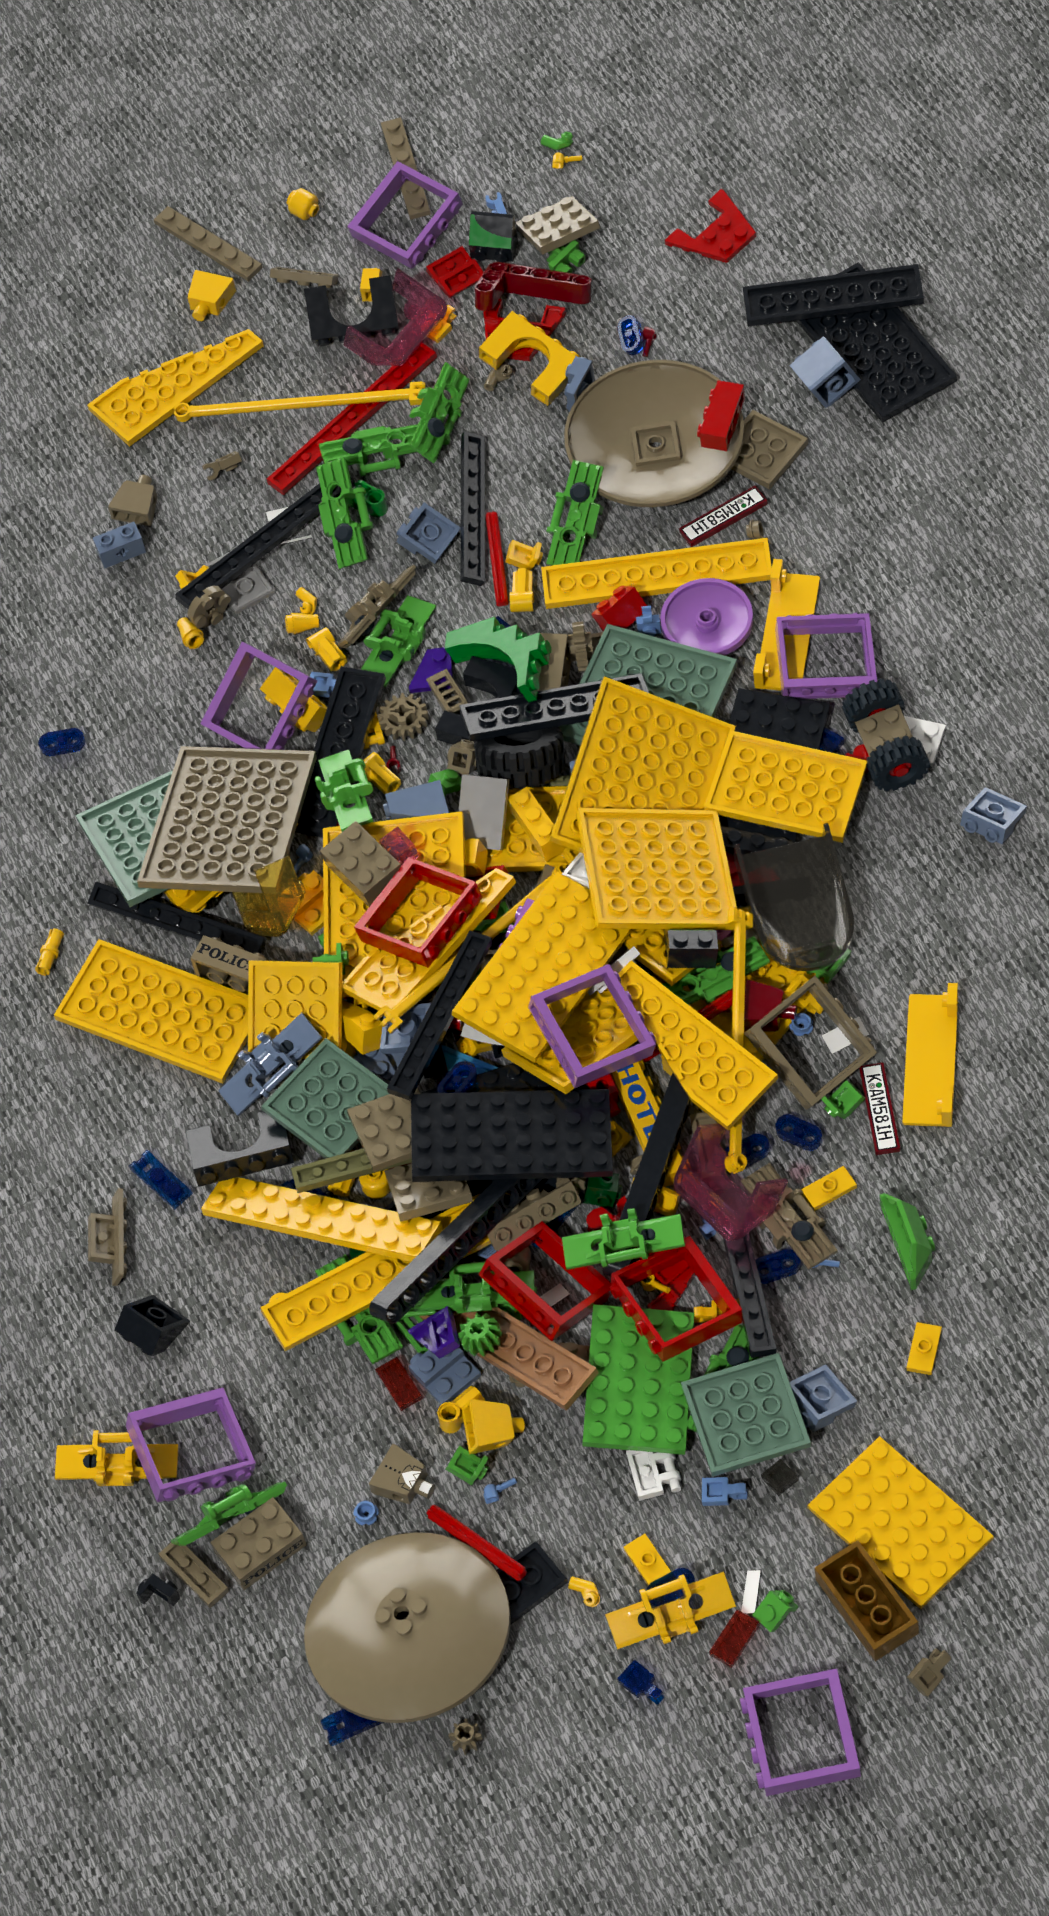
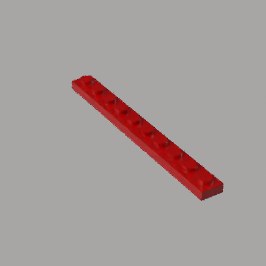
M420 341L364 392L404 388L437 358L436 352ZM388 401L349 404L267 478L268 485L282 495L286 494L323 460L319 449L320 443L348 438Z

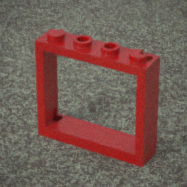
M408 857L354 928L361 942L428 968L452 939L459 927L466 921L469 914L480 903L483 896L475 881ZM419 880L461 895L420 948L379 932Z
M543 1221L487 1258L479 1273L481 1278L551 1341L591 1314L594 1304L603 1305L611 1294L609 1288L611 1283L593 1266L566 1269L562 1238ZM532 1243H535L590 1292L591 1295L560 1316L503 1263Z
M690 1236L684 1238V1247L655 1252L649 1255L648 1259H640L611 1273V1286H609L611 1294L615 1299L619 1298L626 1316L632 1317L638 1333L646 1337L651 1352L654 1355L657 1354L662 1362L742 1323V1308ZM685 1259L723 1314L664 1342L627 1287Z

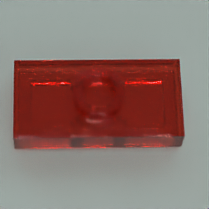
M397 1357L375 1369L376 1374L400 1411L423 1399Z
M736 1610L710 1649L709 1655L732 1668L760 1626L759 1621Z

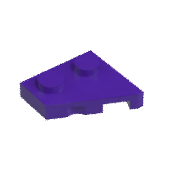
M445 647L427 649L409 685L410 693L432 691L426 679L445 669L448 670L453 678L452 660L444 649ZM443 677L434 683L437 686L447 680ZM447 685L440 690L450 689L451 687L450 685Z
M448 1306L408 1330V1333L439 1359L460 1347L454 1314Z

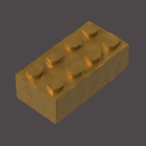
M858 1540L814 1568L816 1581L875 1662L919 1634L917 1619Z

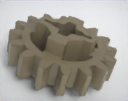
M581 621L572 623L573 634L568 635L571 662L577 661L578 672L586 671L589 660L594 653L591 632H585L584 622Z
M401 693L400 698L392 695V701L385 700V707L379 708L378 720L380 728L385 730L386 736L392 734L393 740L401 736L402 740L405 741L406 736L409 735L413 739L415 738V732L421 734V727H427L426 720L429 719L426 704H422L420 697L414 700L413 694H410L408 698L405 697L404 693Z

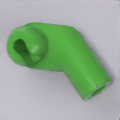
M563 132L561 138L558 139L543 135L541 145L554 150H560L569 147L573 143V135L570 132Z

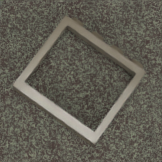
M816 976L808 980L744 1033L806 1110L816 1104L877 1053L870 1043L872 1040L867 1036L864 1037L859 1030L858 1023L852 1017L847 1016L843 1011L842 1003L837 998L831 996L826 983L823 984ZM807 991L812 994L860 1054L858 1058L815 1093L809 1089L762 1030L765 1025Z

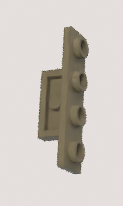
M571 1181L566 1182L549 1193L542 1188L533 1189L487 1236L494 1250L499 1251L541 1221L546 1224L579 1205L581 1199Z
M118 1188L112 1197V1215L90 1213L88 1217V1261L112 1264V1286H118L121 1279L125 1278L127 1274V1264L124 1263V1256L127 1251V1242L124 1241L127 1220L124 1219L123 1212L126 1210L127 1199L123 1197V1189Z

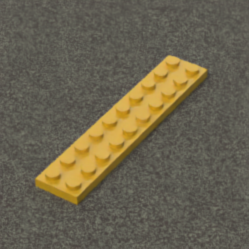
M768 538L541 567L546 609L602 602L613 596V591L623 585L635 587L640 596L644 597L672 593L687 582L703 578L721 579L734 585L770 580L772 570Z
M240 1177L218 1182L201 1208L205 1216L410 1262L442 1230L441 1221L416 1217L400 1222L398 1213L395 1211L309 1192L297 1194L295 1189Z
M480 1193L473 1196L472 1200L474 1201L480 1195ZM472 1202L452 1207L431 1219L441 1221L442 1232ZM486 1235L463 1258L490 1245L491 1242ZM366 1252L260 1307L261 1312L284 1351H287L368 1309L373 1298L410 1261Z

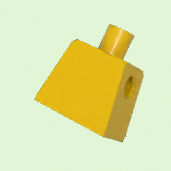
M195 270L188 293V302L190 309L194 310L192 317L195 320L204 321L207 313L219 316L236 292L233 278Z
M470 1399L461 1408L469 1454L507 1446L514 1440V1433H522L524 1431V1419L522 1417L511 1418L510 1406L508 1404Z

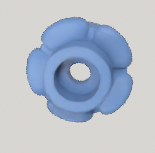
M805 1013L796 1014V1019L792 1020V1023L789 1025L790 1030L794 1031L793 1033L797 1036L809 1034L813 1030V1020Z
M369 1501L358 1503L353 1512L356 1517L355 1521L360 1525L373 1524L377 1520L376 1516L379 1515L377 1506Z

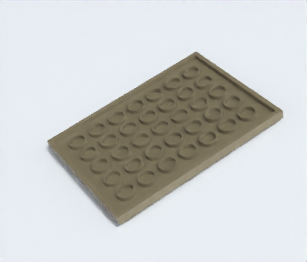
M181 746L137 880L139 888L277 894L317 759L316 752Z

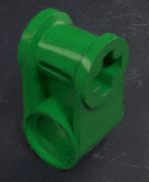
M358 480L355 483L354 489L365 488L366 494L364 496L368 514L374 517L385 515L388 511V505L384 492L362 480ZM354 498L351 507L358 510L357 501Z

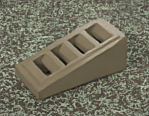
M447 669L426 679L443 712L445 710L459 714V705L468 704ZM443 677L446 678L447 681L437 686L435 685V681ZM450 685V689L440 693V689ZM451 693L455 694V696L447 700L444 699L445 696ZM458 700V704L449 707L448 704Z

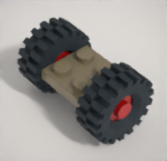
M879 679L878 682L871 680L867 685L865 683L860 684L861 687L859 689L855 687L852 689V694L848 693L845 696L847 700H843L842 709L850 728L856 733L859 732L869 755L867 757V768L874 785L879 790L884 789V791L888 792L890 789L895 791L900 787L904 788L909 784H916L917 779L921 780L924 778L923 774L928 773L930 761L919 739L916 740V737H913L903 715L905 704L898 687L888 679L885 682L884 679Z

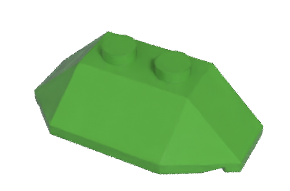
M880 1194L882 1212L910 1288L915 1290L932 1262V1252L935 1251L933 1239L931 1236L927 1237L925 1230H927L924 1215L919 1216L915 1206L888 1194Z

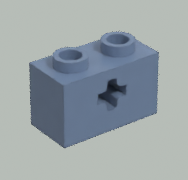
M135 522L93 537L96 551L104 569L146 553L142 537Z

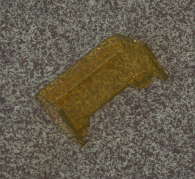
M289 856L254 870L262 893L232 892L243 923L249 932L271 937H279L287 933L304 899L303 894H305L304 885L298 880Z

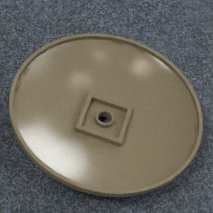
M672 360L635 362L621 366L599 377L581 393L567 417L564 433L565 449L571 466L573 460L604 467L597 494L611 501L629 506L662 507L674 505L695 498L719 483L731 470L738 459L744 440L742 411L740 412L728 451L701 447L700 437H697L698 426L703 424L704 409L710 404V391L712 388L715 389L717 381L720 379L700 367ZM654 442L661 443L659 447L650 446Z
M417 1532L398 1534L376 1540L363 1546L341 1561L318 1588L310 1604L305 1623L304 1643L308 1664L323 1691L339 1706L357 1716L385 1723H405L440 1715L472 1696L488 1680L499 1664L510 1632L511 1613L508 1596L500 1576L490 1562L477 1550L459 1540L440 1534ZM402 1611L409 1612L406 1619H396L398 1613Z

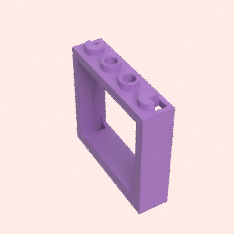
M397 161L347 227L352 237L413 269L419 261L423 260L429 248L434 246L436 239L442 231L447 229L449 222L459 213L458 210L463 203L457 192ZM409 180L445 199V201L409 249L405 251L369 232L368 229L404 182Z
M869 613L787 615L786 617L776 618L775 634L783 696L801 699L843 698L848 693L852 694V689L855 687L859 689L862 683L867 685L871 680L877 682ZM861 632L866 676L789 679L784 635Z
M241 642L200 724L246 749H262L220 726L256 656L299 679L265 749L284 750L287 740L294 733L296 722L304 714L305 705L309 697L314 694L313 689L317 680L263 651Z
M609 964L531 996L528 1008L574 1088L653 1055L656 1045L655 1036L651 1031L647 1030L641 1012L636 1011L630 993L623 989L619 974L613 971ZM604 981L640 1044L582 1067L547 1004Z
M224 1388L128 1413L126 1429L157 1503L173 1501L179 1496L186 1494L195 1495L211 1487L220 1488L229 1482L247 1480L253 1475L256 1462ZM217 1411L239 1463L163 1484L141 1431Z
M837 1669L743 1688L744 1698H740L742 1713H748L750 1722L745 1723L748 1739H754L755 1747L750 1748L754 1764L759 1763L761 1772L756 1773L759 1789H765L766 1796L861 1777L859 1761ZM829 1684L847 1763L771 1779L754 1700Z

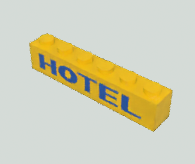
M640 1060L614 1071L610 1075L617 1087L619 1098L644 1152L659 1112L661 1101L658 1095H653L651 1091L654 1090L650 1076L645 1077L643 1073L645 1066L643 1060ZM679 1143L667 1173L664 1187L688 1179L686 1170H689L690 1167L685 1155L680 1156L678 1150L681 1149Z

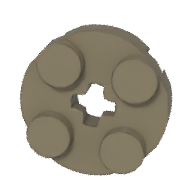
M210 586L204 589L203 592L205 594L201 598L196 596L191 602L187 614L191 619L190 621L197 628H205L210 624L215 626L223 620L222 614L230 603L231 597L219 586Z

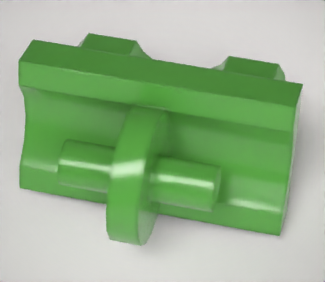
M576 240L571 241L566 247L560 246L548 252V267L553 271L572 273V268L568 266L570 262L577 267H580L585 262V254L579 250V243Z

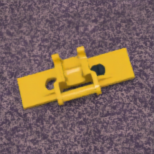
M94 1430L92 1445H57L55 1480L93 1479L98 1486H133L134 1481L147 1479L143 1467H138L135 1464L138 1455L134 1446L125 1448L124 1454L106 1453L105 1448L100 1447V1443H132L128 1432L100 1433L99 1430ZM147 1444L160 1478H177L178 1444Z
M724 1571L687 1584L686 1578L682 1574L679 1576V1579L646 1591L645 1589L639 1590L642 1601L607 1613L605 1616L618 1650L656 1635H660L663 1644L670 1643L672 1637L685 1632H690L692 1635L699 1632L695 1621L736 1607ZM682 1589L684 1597L651 1608L650 1600ZM692 1594H699L702 1597L703 1602L698 1609H692L689 1606V1599Z

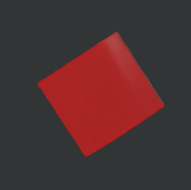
M463 246L426 266L427 273L449 298L476 284L484 273L477 261L471 259Z

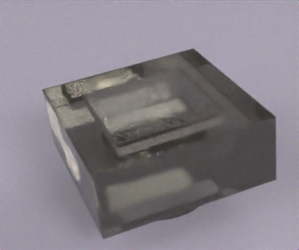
M779 1459L761 1474L762 1480L778 1496L798 1481V1476L782 1459Z

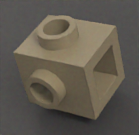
M463 739L450 747L447 755V769L455 770L458 774L467 775L477 770L474 741L470 742V740Z

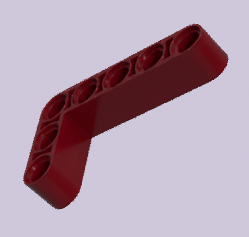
M493 262L488 265L475 285V308L481 311L492 310L504 292L575 304H587L591 301L592 280L585 275Z

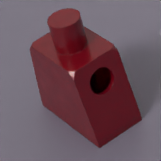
M746 980L744 1032L785 1000L782 989L753 980ZM790 1005L765 1025L762 1030L764 1032H776L780 1028L782 1018L795 1020L797 1006Z

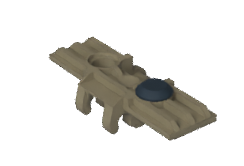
M415 565L404 570L389 585L383 580L380 583L373 582L370 585L366 595L360 601L353 604L345 613L346 619L352 623L349 631L337 644L339 649L347 648L360 635H366L374 627V620L415 575Z
M770 1163L741 1180L742 1185L762 1209V1212L758 1215L757 1224L761 1229L766 1227L773 1235L772 1243L777 1249H780L782 1242L786 1240L808 1270L838 1252L821 1229L826 1224L825 1220L822 1217L819 1218L804 1199L801 1189L792 1190L789 1188ZM771 1193H779L782 1198L778 1202H771L768 1200V1196ZM795 1202L808 1220L802 1221L790 1204Z

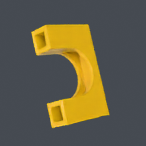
M511 311L479 347V358L497 370L511 353L520 348H534L541 351L549 363L545 370L531 384V395L549 406L568 384V378L565 376L567 366L572 364L575 356H580L576 352L564 348L559 340L547 336L540 327L530 324L523 315Z

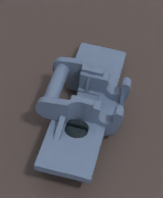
M303 1013L298 1015L274 1039L261 1032L257 1036L261 1043L252 1052L242 1050L238 1054V1057L247 1064L218 1090L237 1116H240L261 1095L268 1098L271 1095L270 1092L292 1071L298 1068L297 1061L323 1037ZM285 1062L286 1064L265 1083V1079ZM251 1075L253 1087H250L248 1084V1079Z

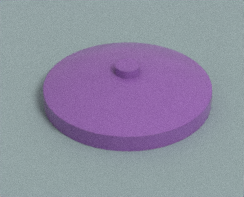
M715 578L697 579L681 585L668 596L661 610V628L665 639L668 641L725 656L738 649L750 635L753 626V610L746 594L736 585Z

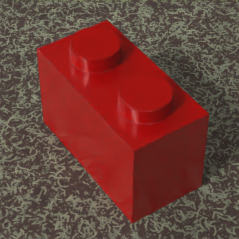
M623 585L613 591V596L608 600L600 602L596 606L597 609L591 615L603 632L607 624L626 629L636 620V617L642 615V607L647 605L635 587Z

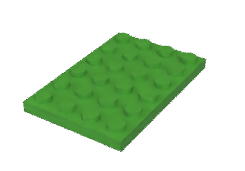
M594 1304L589 1364L596 1367L599 1374L587 1386L582 1446L685 1455L688 1405L681 1382L690 1380L692 1348L662 1362L657 1354L654 1355L651 1352L648 1340L644 1335L641 1336L638 1333L632 1317L626 1316L622 1307ZM641 1308L664 1342L693 1329L694 1313Z

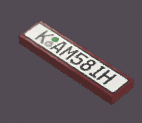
M753 486L680 527L679 533L693 547L768 504L767 499L756 486Z
M884 1063L860 1066L859 1071L875 1154L882 1155L900 1152Z

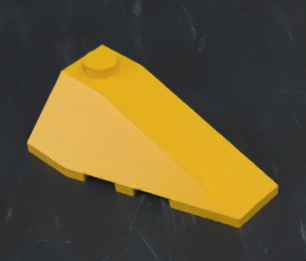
M342 1000V1036L362 1055L380 1049L382 1025L380 1023L383 1019L375 1020L373 1018L374 1013Z

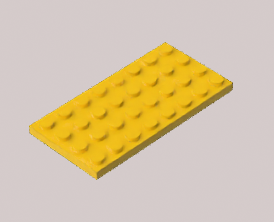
M556 872L454 1007L452 1016L535 1063L549 1043L528 1008L531 996L607 965L633 929H597L590 890ZM591 986L547 1004L560 1028Z
M98 939L54 1014L57 1021L222 1084L238 1059V1054L243 1050L248 1041L247 994Z

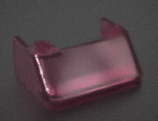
M399 268L395 272L393 290L408 300L404 306V315L410 321L387 348H384L350 325L346 330L343 345L374 366H400L406 363L446 315V302Z
M719 1123L699 1125L674 1177V1188L724 1239L728 1241L739 1240L774 1213L788 1180L783 1178L757 1182L751 1197H749L725 1174L724 1160L728 1155L720 1146V1143L727 1129Z

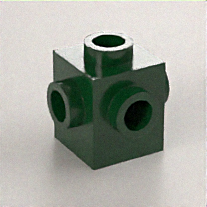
M613 1173V1177H587L583 1203L613 1208L615 1199H620L622 1185L618 1184L619 1174Z

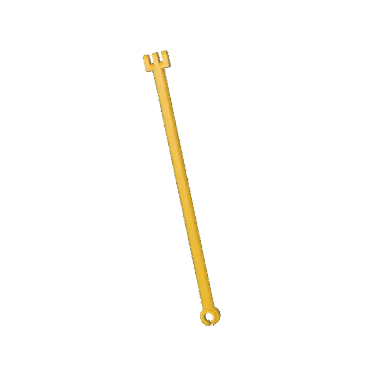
M422 381L410 382V388L200 406H189L187 403H179L174 407V415L179 422H186L191 417L398 400H409L410 405H421L423 398L418 399L417 396L420 390L426 388V383Z
M558 863L555 865L552 874L481 934L489 936L493 940L516 920L515 914L518 907L523 906L527 898L535 901L555 873L559 872L562 874L561 870L564 871L568 864ZM456 955L395 1007L390 1009L385 1005L373 1018L379 1020L382 1016H385L386 1018L380 1024L385 1027L391 1022L392 1025L387 1031L390 1034L396 1031L403 1023L400 1017L443 982Z
M731 906L728 910V924L734 926L732 1039L744 1048L746 930L753 927V914L750 912L745 913L744 910ZM742 1117L730 1129L729 1152L724 1160L725 1168L729 1173L733 1172V1174L743 1171L747 1165V1159L742 1154Z

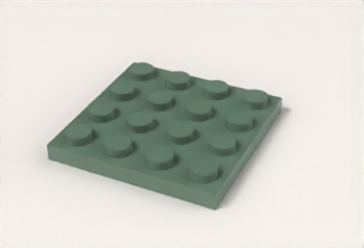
M325 1038L267 1099L261 1108L263 1112L326 1159L350 1152L359 1142V1138L349 1119L347 1109L388 1095V1084Z
M779 1353L681 1382V1387L712 1477L811 1447V1441Z

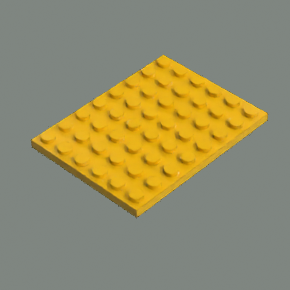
M604 676L549 841L583 853L576 815L578 808L704 810V805L730 730L735 731L736 726Z
M462 811L378 821L362 825L388 852L391 849L396 851V853L390 854L395 855L393 857L401 866L408 857L466 878L465 828ZM340 826L323 828V848L342 833ZM401 842L405 844L404 849L398 847ZM323 859L324 954L336 955V943H342L344 951H348L349 965H345V975H342L343 982L366 955L376 947L361 942L354 928L369 907L325 864ZM419 880L379 932L390 937L394 935L399 937L409 930V925L438 906L441 905L443 908L452 902V897L456 894ZM462 944L453 952V954L444 962V964H446L459 952ZM342 992V998L351 997Z

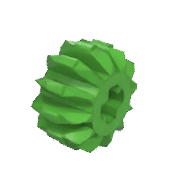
M476 1313L473 1319L467 1317V1324H460L461 1332L458 1333V1338L462 1343L463 1349L466 1352L469 1351L474 1357L478 1353L485 1356L488 1350L494 1353L493 1346L500 1345L499 1338L502 1337V1330L499 1327L498 1321L494 1317L491 1318L487 1313L482 1317Z

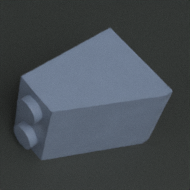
M824 336L820 340L815 341L806 352L799 355L790 365L825 408L831 406L861 380Z
M440 780L385 794L387 803L383 804L386 820L449 813Z

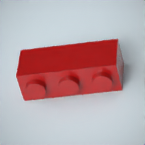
M718 380L715 389L712 388L710 391V404L704 409L703 424L698 426L697 437H700L701 447L728 451L745 401L743 384Z

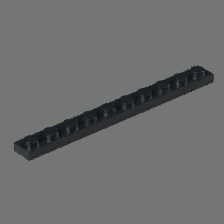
M350 477L353 488L355 486V480ZM320 483L175 594L176 600L189 609L191 602L196 596L201 598L205 594L203 592L204 589L210 586L224 588L320 513L318 505L322 502L321 498L323 497ZM336 486L333 489L332 494L334 498L340 496V486Z

